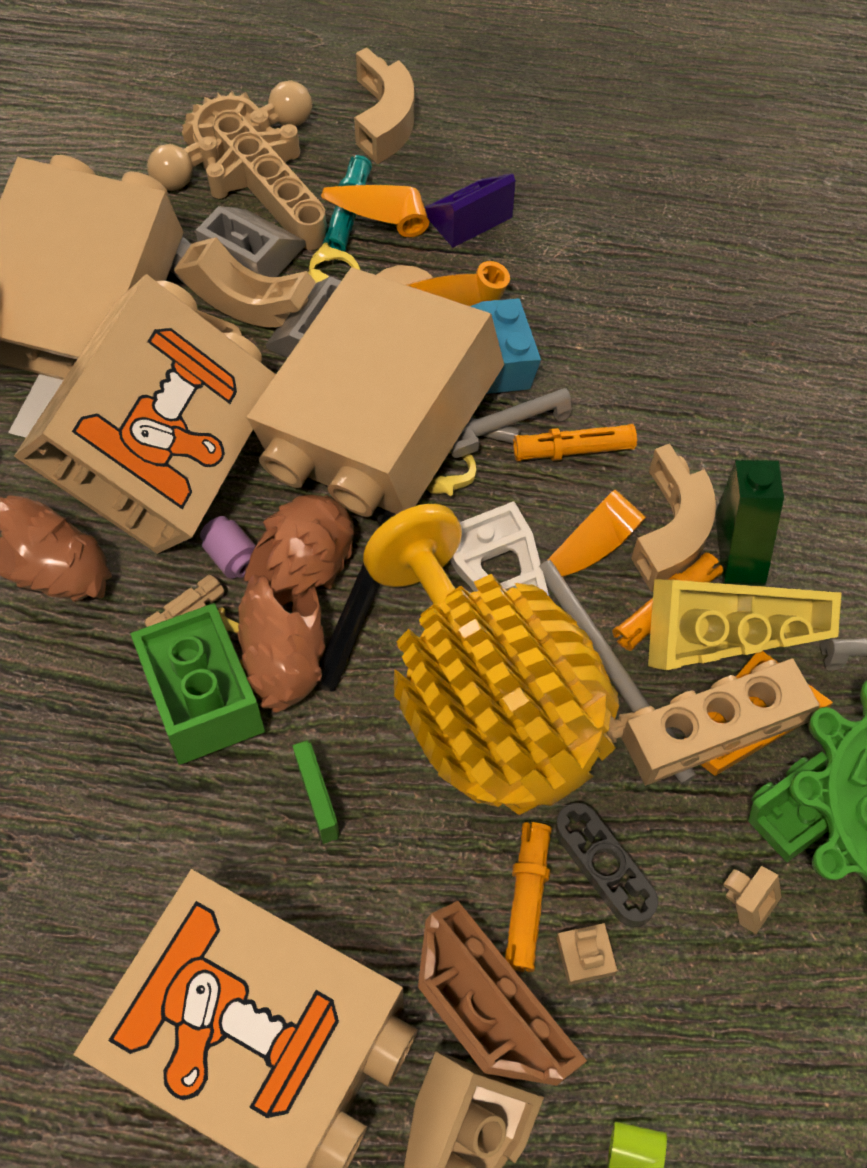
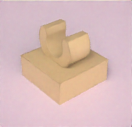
M761 866L751 880L744 873L733 869L723 883L724 887L729 889L726 898L736 904L739 924L757 934L782 898L779 875Z
M605 923L557 934L556 939L568 986L614 976L618 972Z

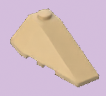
M435 1052L415 1102L404 1168H503L508 1159L516 1163L526 1147L544 1097L500 1076L485 1074L480 1067Z

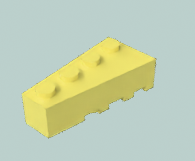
M654 579L648 667L671 670L695 663H707L741 654L748 655L762 652V650L789 647L838 637L842 593Z

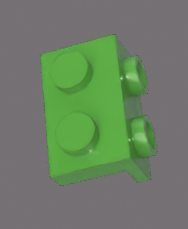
M820 752L811 760L807 757L801 758L790 767L786 773V778L776 785L772 782L765 784L751 799L753 805L748 822L787 863L829 832L825 817L815 808L796 803L789 791L792 779L796 774L802 771L821 772L826 769L827 756L824 752Z

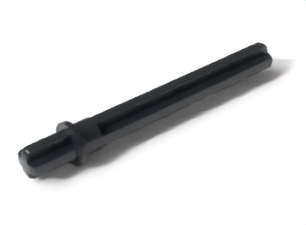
M388 510L380 512L377 518L379 522L378 528L396 514ZM364 563L319 664L322 670L321 681L317 682L316 687L328 692L336 690L380 586L369 575Z

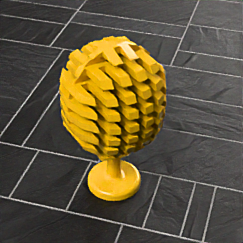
M422 504L408 508L388 519L374 532L363 554L364 566L377 583L389 587H403L420 582L433 603L432 606L420 614V625L425 629L420 638L408 629L397 640L398 649L404 653L402 659L408 667L406 677L394 668V697L400 701L399 708L410 725L425 756L438 772V776L475 802L495 807L505 804L518 815L538 805L552 806L594 776L590 771L597 758L599 757L603 761L616 749L612 740L605 733L609 731L610 717L612 716L615 720L619 708L618 692L611 685L598 652L594 650L592 640L587 633L578 626L577 621L556 605L544 590L532 584L515 583L517 588H511L507 591L492 574L474 581L479 591L470 593L462 586L455 589L443 567L454 556L461 542L462 529L459 520L450 508L440 504Z

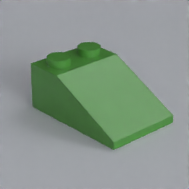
M215 603L130 633L179 765L265 732L256 698Z

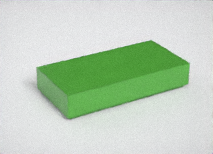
M307 740L294 744L292 747L322 843L325 844L337 840L340 835L338 822L311 742L308 743Z

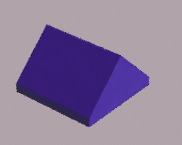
M513 173L480 179L425 206L428 220L451 247L454 248L511 219L513 216L516 183Z

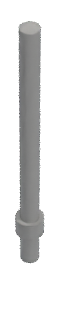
M547 560L540 564L539 567L543 571L546 584L564 611L577 621L578 626L592 640L594 650L598 652L609 678L632 712L650 706L553 562ZM666 728L667 733L671 737L678 739L671 728ZM693 768L675 774L681 785L689 782L697 775Z

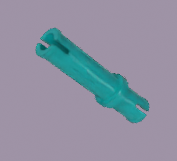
M356 155L355 158L352 156L346 176L340 181L338 186L366 185L367 178L372 169L371 161L362 155ZM335 205L323 244L326 242L331 248L345 251L357 214Z

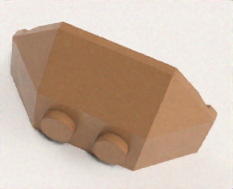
M459 901L429 915L425 921L418 988L483 1073L557 1086L587 1062L585 1057Z

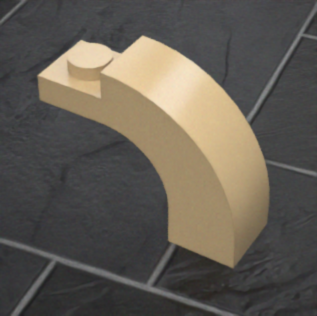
M366 47L356 53L357 81L374 95L379 102L354 117L356 145L376 164H379L400 150L412 133L414 126V83L409 71L399 60L388 66L382 58H378Z
M217 237L192 243L173 270L194 293L217 310L242 322L262 327H282L290 313L300 311L307 304L308 295L316 284L307 271L282 277H267L255 273L239 263Z
M670 443L655 449L649 472L669 502L674 519L666 526L638 537L631 557L651 592L654 590V579L668 580L673 574L684 572L699 559L713 526L716 512L714 489L705 469L690 475L687 462L682 456H677Z

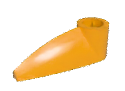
M392 185L325 187L321 194L322 199L352 213L396 224L398 233L404 237L421 235L429 226V220L420 192L413 187Z
M485 261L480 264L475 274L447 275L406 285L467 306H472L482 301L500 300L510 282V275L508 270L500 263Z
M615 489L548 560L553 562L561 576L585 569L622 545L643 523L646 516Z

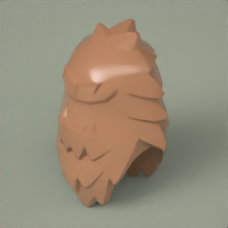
M12 495L7 496V498H0V530L2 531V537H0L1 577L15 582L17 587L41 591L51 597L71 598L74 602L81 601L88 596L93 598L104 597L106 580L111 578L112 574L106 567L107 560L104 552L93 536L84 534L68 522L66 518L39 501Z
M328 495L298 496L292 502L279 506L278 512L263 521L266 531L255 546L244 574V581H249L252 575L265 576L270 588H272L274 598L281 606L290 601L294 602L297 599V595L314 585L315 589L321 585L331 589L337 574L344 569V561L349 559L352 554L355 532L353 522L347 510Z
M252 575L238 607L239 631L237 635L243 652V667L254 696L262 701L260 704L262 708H272V711L277 713L304 699L312 692L317 682L321 681L322 670L319 667V658L323 656L325 649L324 630L321 626L322 609L316 589L312 585L297 595V599L293 602L292 613H288L274 598L267 578L265 576Z

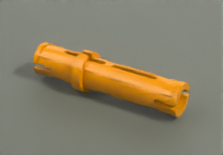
M634 424L561 432L559 428L549 429L548 433L514 435L513 439L516 461L549 457L552 461L561 460L562 456L615 450H635L637 446V433Z
M705 552L684 572L675 573L668 580L710 583L723 573V567L718 565L713 569L712 567L719 561L714 555ZM653 597L612 630L614 638L620 635L623 636L617 642L624 649L632 651L640 641L650 634Z
M525 822L522 823L518 863L513 864L512 876L516 877L505 959L514 971L524 972L525 970L527 972H534L544 883L549 881L550 869L546 868L552 828L542 823L532 822L530 824Z

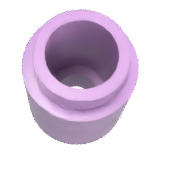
M225 516L212 519L203 527L200 533L203 549L227 578H243L245 569L250 561V556L256 545L234 520H229Z

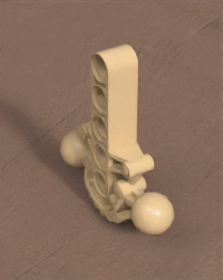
M292 80L278 83L271 90L268 104L260 109L250 100L246 92L240 96H235L233 91L228 96H221L217 92L216 98L212 100L204 97L203 105L194 104L193 112L186 114L185 124L182 125L183 139L188 147L182 149L174 144L158 146L150 153L147 162V172L150 177L159 181L167 191L179 190L187 185L191 180L193 167L203 162L210 191L214 198L222 199L230 191L248 187L286 231L305 240L306 246L304 249L316 250L323 245V240L328 231L325 208L286 164L288 160L296 159L300 155L296 126L301 125L309 118L312 109V98L307 88L302 84ZM277 122L283 125L281 128L276 129L270 127Z

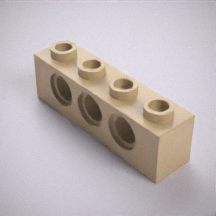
M793 658L778 664L775 660H770L758 665L751 671V674L738 679L735 675L724 677L715 682L711 689L698 694L695 691L684 692L672 699L669 705L655 710L653 706L639 709L630 715L629 720H627L622 740L646 786L804 725L810 721L812 714L818 709L820 704ZM749 697L762 699L767 707L762 708L754 705ZM717 712L721 714L727 723L713 721L708 713ZM674 727L680 729L686 735V739L680 740L671 737L667 733L666 728Z

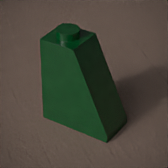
M735 460L715 512L720 565L723 567V584L765 586L767 583L784 501L779 461Z

